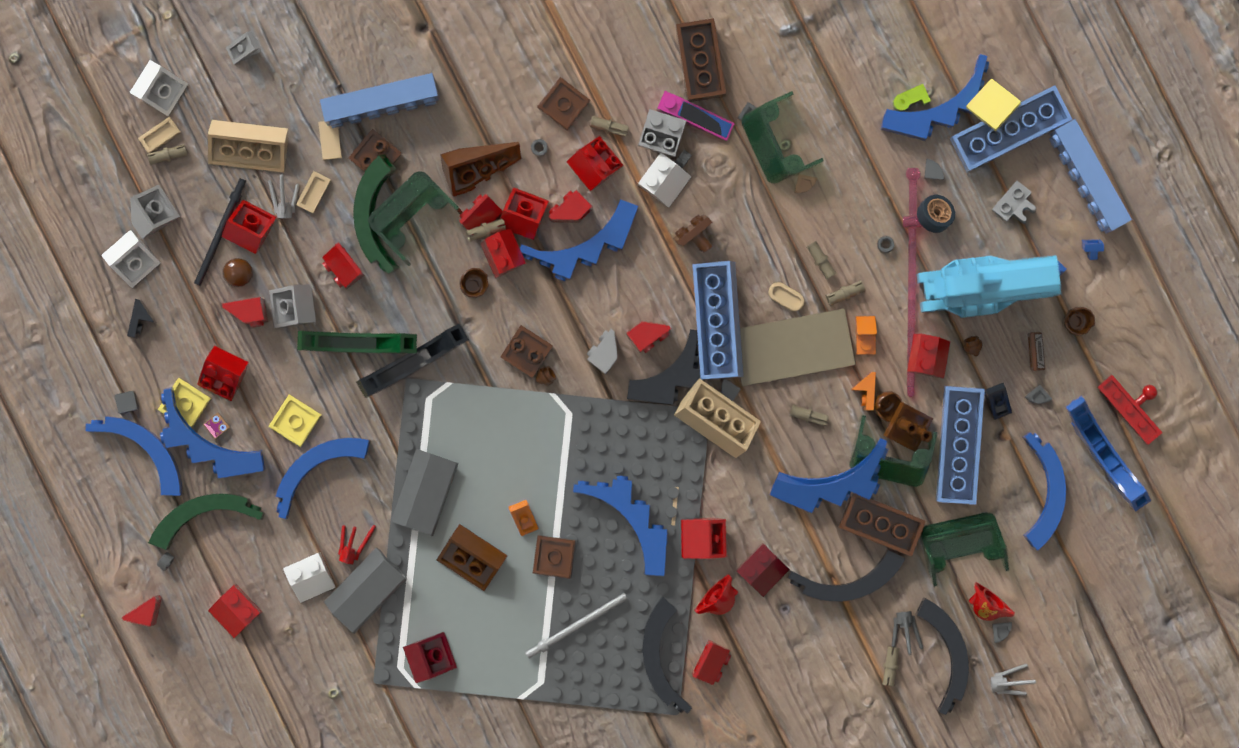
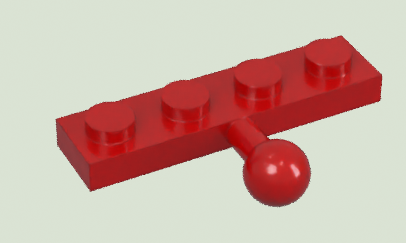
M1110 375L1097 386L1098 390L1146 445H1149L1163 433L1140 407L1146 400H1153L1157 396L1155 386L1146 385L1142 390V394L1136 400L1130 396L1113 375Z

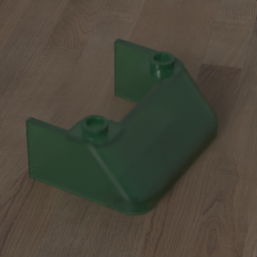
M792 91L746 113L741 120L742 128L766 180L771 184L780 183L824 162L823 158L804 165L803 160L798 155H789L784 158L769 123L776 120L779 116L777 104L792 98L794 95Z
M422 171L415 172L368 219L370 227L408 267L411 263L399 252L406 242L405 235L401 232L400 228L426 203L436 210L444 208L449 203L459 215L462 213V210Z
M860 415L849 462L850 469L863 461L875 447V442L871 437L862 435L866 420L865 415ZM931 432L932 438L928 442L927 450H916L913 453L911 462L888 456L885 459H880L878 464L881 466L877 474L879 476L878 479L912 487L922 485L932 461L938 432Z
M980 513L923 527L920 536L927 569L934 587H937L936 573L942 572L946 568L945 560L981 552L987 560L995 561L1001 559L1005 571H1009L1007 547L997 520L992 513Z

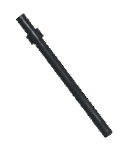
M239 178L234 192L232 191L229 196L228 206L194 281L199 286H201L222 239L227 220L232 215L237 202H240L242 198L241 193L246 184L244 179Z

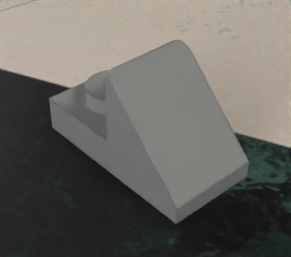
M252 31L246 32L226 47L234 65L260 53V46Z

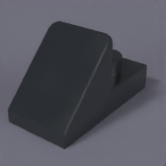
M135 299L127 336L138 339V335H141L143 331L141 320L156 323L143 301Z
M1004 383L985 389L984 396L994 420L1012 413Z

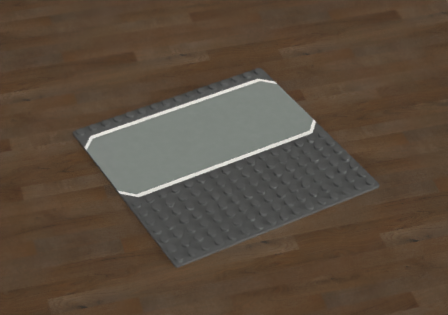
M412 378L406 379L391 520L416 449L459 464L433 536L390 521L387 559L390 563L399 567L407 580L381 606L374 683L678 715L679 711L673 706L675 702L672 701L667 706L657 695L648 679L643 661V636L647 620L653 608L663 596L677 611L669 619L662 633L659 648L660 663L668 683L681 696L695 558H682L681 520L699 519L708 439L674 416L678 406ZM617 476H628V480L632 481L631 504H634L635 500L646 501V505H650L648 528H652V525H664V529H667L664 576L645 575L642 546L628 520L607 502L591 495L573 492L574 484L578 485V481H589V485L597 486V482L609 483L608 487H612L613 479L617 480ZM678 497L677 509L673 507V498ZM527 500L539 529L521 536L508 507ZM676 516L675 525H671L672 517ZM459 524L508 555L485 591L436 560ZM538 535L576 540L571 579L532 574ZM624 593L628 600L553 644L544 653L540 652L528 659L525 652L537 646V643L541 640H547ZM444 632L457 668L432 679L415 683L403 647Z

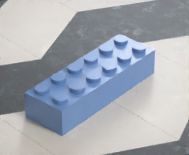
M433 73L320 99L325 123L328 126H332V128L342 127L345 122H350L351 124L362 122L361 119L369 117V120L380 118V114L383 113L394 115L399 113L400 109L406 108L407 111L415 110L418 108L417 105L425 104V106H432L440 99Z
M1053 86L1022 101L1021 105L997 131H994L982 121L952 136L950 141L967 173L1073 119L1056 86Z
M1076 119L1050 133V143L1059 150L1061 162L1063 165L1066 164L1070 170L1068 174L1073 182H1077L1079 186L1077 190L1080 196L1086 198L1089 212L1092 215L1095 214L1098 220L1096 224L1100 231H1104L1107 234L1131 221L1132 218Z
M733 261L693 264L700 377L703 380L743 377L736 264Z
M944 386L936 491L937 502L976 505L985 389Z

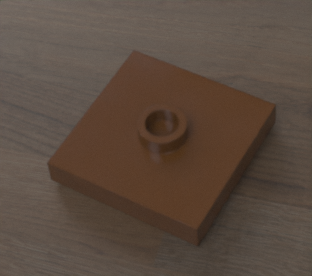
M560 77L537 108L568 131L591 100Z
M538 535L532 574L571 579L576 540Z

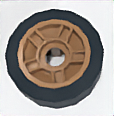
M936 194L930 195L919 205L917 218L922 227L927 231L941 233L953 223L956 212L950 200Z

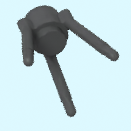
M912 611L896 613L897 618H893L892 647L896 645L899 624L900 628L905 629L908 655L912 654L909 627L912 624L919 647L923 649Z

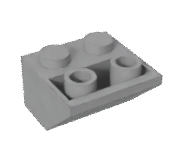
M649 109L638 146L675 157L686 120Z
M612 329L609 332L605 330L599 338L600 344L597 347L593 345L587 353L589 356L587 361L605 375L617 361L615 333Z

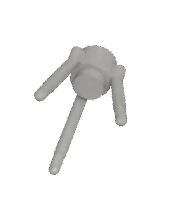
M280 174L281 203L277 204L272 181H268L274 205V214H277V218H292V213H295L299 184L295 186L290 206V203H285L284 177Z
M1024 664L1004 672L995 673V677H991L992 692L1025 696L1027 695L1026 692L1005 689H1008V686L1035 684L1036 680L1007 682V678H1003V676L1027 668L1028 664Z

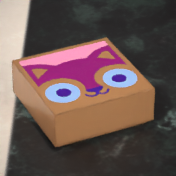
M219 412L203 424L214 439H217L231 428Z

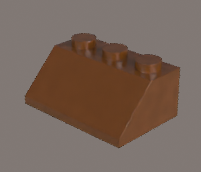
M459 524L436 560L485 591L508 555Z

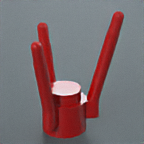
M343 525L338 555H340L339 561L353 565L354 560L358 561L376 526L373 525L355 553L356 549L352 548L357 528L353 527L348 546L344 547L346 526Z

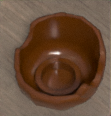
M240 258L229 260L222 269L224 280L227 284L234 287H242L248 284L253 276L252 267L249 262Z
M479 268L466 270L462 274L459 283L462 293L471 298L482 296L489 286L488 275Z
M1085 307L1070 309L1064 318L1065 328L1069 333L1076 336L1087 334L1095 326V315L1090 309Z
M893 391L883 392L875 400V413L882 420L890 422L902 400L901 397Z

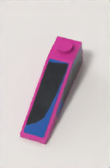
M664 91L657 107L658 112L686 120V124L727 141L734 126L733 122L667 91Z

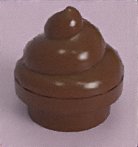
M971 336L964 340L965 344L963 345L966 352L977 357L983 343L978 336Z
M550 366L539 369L536 382L547 386L553 384V381L556 380L553 369Z

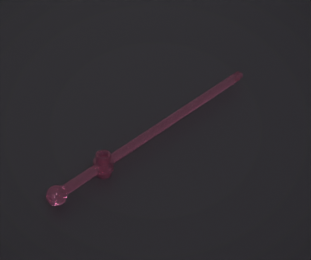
M908 168L906 170V178L909 180V216H903V227H909L907 369L913 335L915 334L916 228H922L917 218V180L921 175L918 168ZM907 372V395L913 397L915 373Z

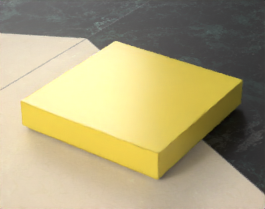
M991 79L969 102L966 109L994 131H997L1021 105V101Z
M178 378L173 385L176 405L185 421L193 428L211 398L181 378ZM161 404L158 408L163 414L167 412L166 404Z
M289 394L268 427L302 447L320 419L321 414Z

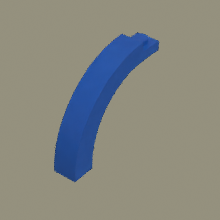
M105 416V424H103V420H91V424H86L85 431L111 432L134 440L146 450L157 468L160 478L161 495L183 496L181 475L176 461L170 450L165 448V444H162L161 439L153 432L138 423L116 417Z
M1028 432L1023 436V439L1039 458L1047 480V496L1043 511L1033 527L1023 535L1034 550L1038 551L1053 535L1061 520L1066 501V482L1061 462L1050 443H1045L1042 446L1040 444L1042 443L1040 437L1036 433Z
M360 438L331 440L315 446L300 456L288 469L278 487L275 497L283 498L282 502L279 501L276 512L279 513L278 517L288 519L295 491L307 473L317 465L337 457L350 456L366 459L370 440Z

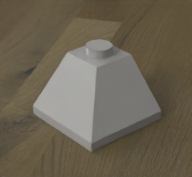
M160 185L130 198L132 225L142 239L158 232L180 217Z

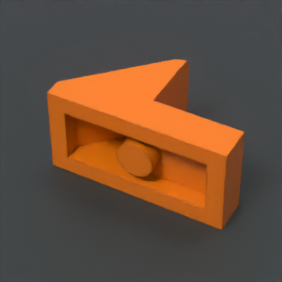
M856 316V355L876 354L877 329L875 316Z
M870 372L851 389L853 391H865V395H862L861 406H865L864 410L867 411L874 410L876 372Z
M527 500L508 507L521 536L539 529Z

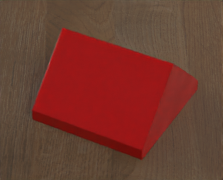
M160 595L152 597L121 618L123 621L145 626L156 625L162 597Z

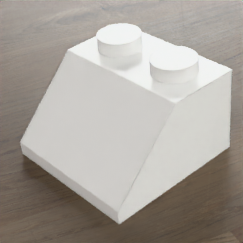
M150 60L130 93L166 116H169L188 83Z
M660 153L639 181L638 186L669 208L691 176L670 158Z
M131 230L102 254L108 265L131 288L160 264V261Z
M321 552L283 568L290 586L300 603L336 588Z

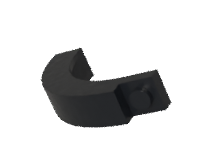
M459 323L418 347L417 353L406 354L383 368L359 379L356 383L366 399L428 366L469 339Z
M886 550L880 562L868 574L846 584H821L793 571H790L788 578L791 579V584L799 588L803 585L804 588L801 593L809 597L825 601H849L864 597L880 589L897 573L905 558Z
M662 596L653 608L644 630L642 647L644 666L648 679L660 699L667 706L674 701L675 704L673 706L680 713L685 711L688 714L692 706L668 683L660 663L659 648L662 633L669 619L677 611Z
M923 597L915 615L929 622L939 632L950 656V681L937 709L938 712L946 715L947 712L951 713L955 702H953L954 698L962 701L969 675L968 653L963 637L950 616L935 603Z

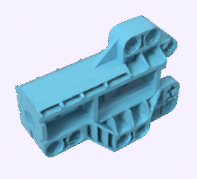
M1056 255L1012 261L994 256L958 259L952 261L939 271L916 274L917 284L924 283L926 300H931L920 303L921 313L947 310L960 316V318L990 315L1002 311L1016 301L1048 298L1061 294Z

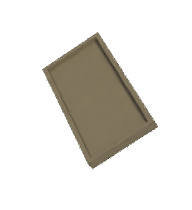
M845 308L740 328L743 363L742 386L855 365Z

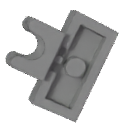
M1016 181L994 206L992 211L1006 222L1014 215L1017 220L1025 224L1026 217L1022 213L1026 210L1035 213L1037 208L1027 200L1032 192Z

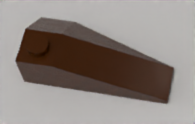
M519 142L460 148L440 154L442 169L453 197L472 191L476 188L475 185L481 181H488L491 179L490 176L497 171H503L522 159Z

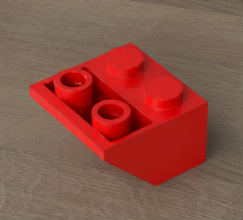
M600 136L579 149L566 161L589 191L598 187L624 166Z
M577 190L574 192L569 191L563 197L564 202L560 206L556 204L549 211L550 215L548 217L551 222L579 223L593 208Z
M480 194L473 201L474 206L470 210L467 208L461 213L459 222L466 230L481 226L482 223L488 224L496 221L501 216L503 210L487 194L484 196Z
M641 322L628 331L626 335L639 353L644 351L646 354L654 348V342L658 339L662 342L670 336L669 331L671 327L669 325Z
M214 345L205 359L197 385L232 401L246 373L249 362Z
M701 518L681 520L682 558H727L726 519Z

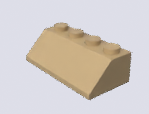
M212 120L208 131V164L284 173L288 146V129Z
M698 379L686 394L674 415L734 458L747 451L761 423L760 420L701 379Z

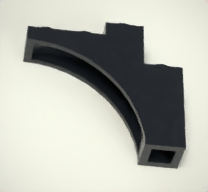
M690 329L683 352L665 371L650 378L629 380L627 399L673 405V401L678 399L679 391L675 390V386L692 388L696 381L701 379L700 369L693 368V365L698 363L699 355L695 354L696 346H698L697 330Z

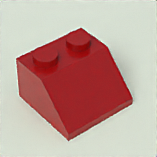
M513 187L500 218L503 219L505 224L498 227L506 226V230L511 229L513 233L534 240L549 200Z
M242 200L227 220L222 237L256 254L266 240L277 217Z
M511 229L497 232L480 243L495 278L526 264Z
M339 242L322 257L325 261L322 263L328 272L332 271L336 275L334 280L340 288L344 286L348 289L365 276Z
M261 297L222 304V308L242 322L250 325V327L264 326L263 322H268L265 300Z
M922 333L914 334L907 372L944 379L951 341Z
M237 584L226 591L208 610L233 638L238 636L262 613Z
M708 640L692 672V676L711 685H714L715 682L718 683L723 674L720 671L723 664L727 666L731 658L730 650Z

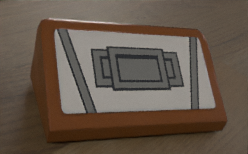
M1030 332L1027 334L1030 370H1045L1042 333Z

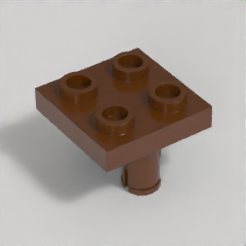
M372 129L348 159L365 172L379 155L385 154L391 163L394 164L402 153Z
M697 215L690 220L691 224L687 228L683 226L675 232L676 236L673 239L682 247L692 240L699 250L705 253L712 245L703 234V230L713 222L708 216Z
M520 325L500 358L533 378L553 345Z
M900 402L883 436L916 452L921 441L929 442L931 440L932 433L928 431V428L933 418Z

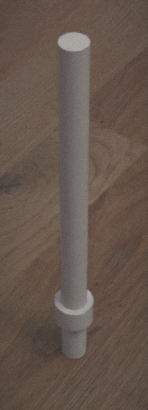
M624 593L547 640H541L537 643V646L525 652L528 659L540 652L544 653L553 644L628 600Z

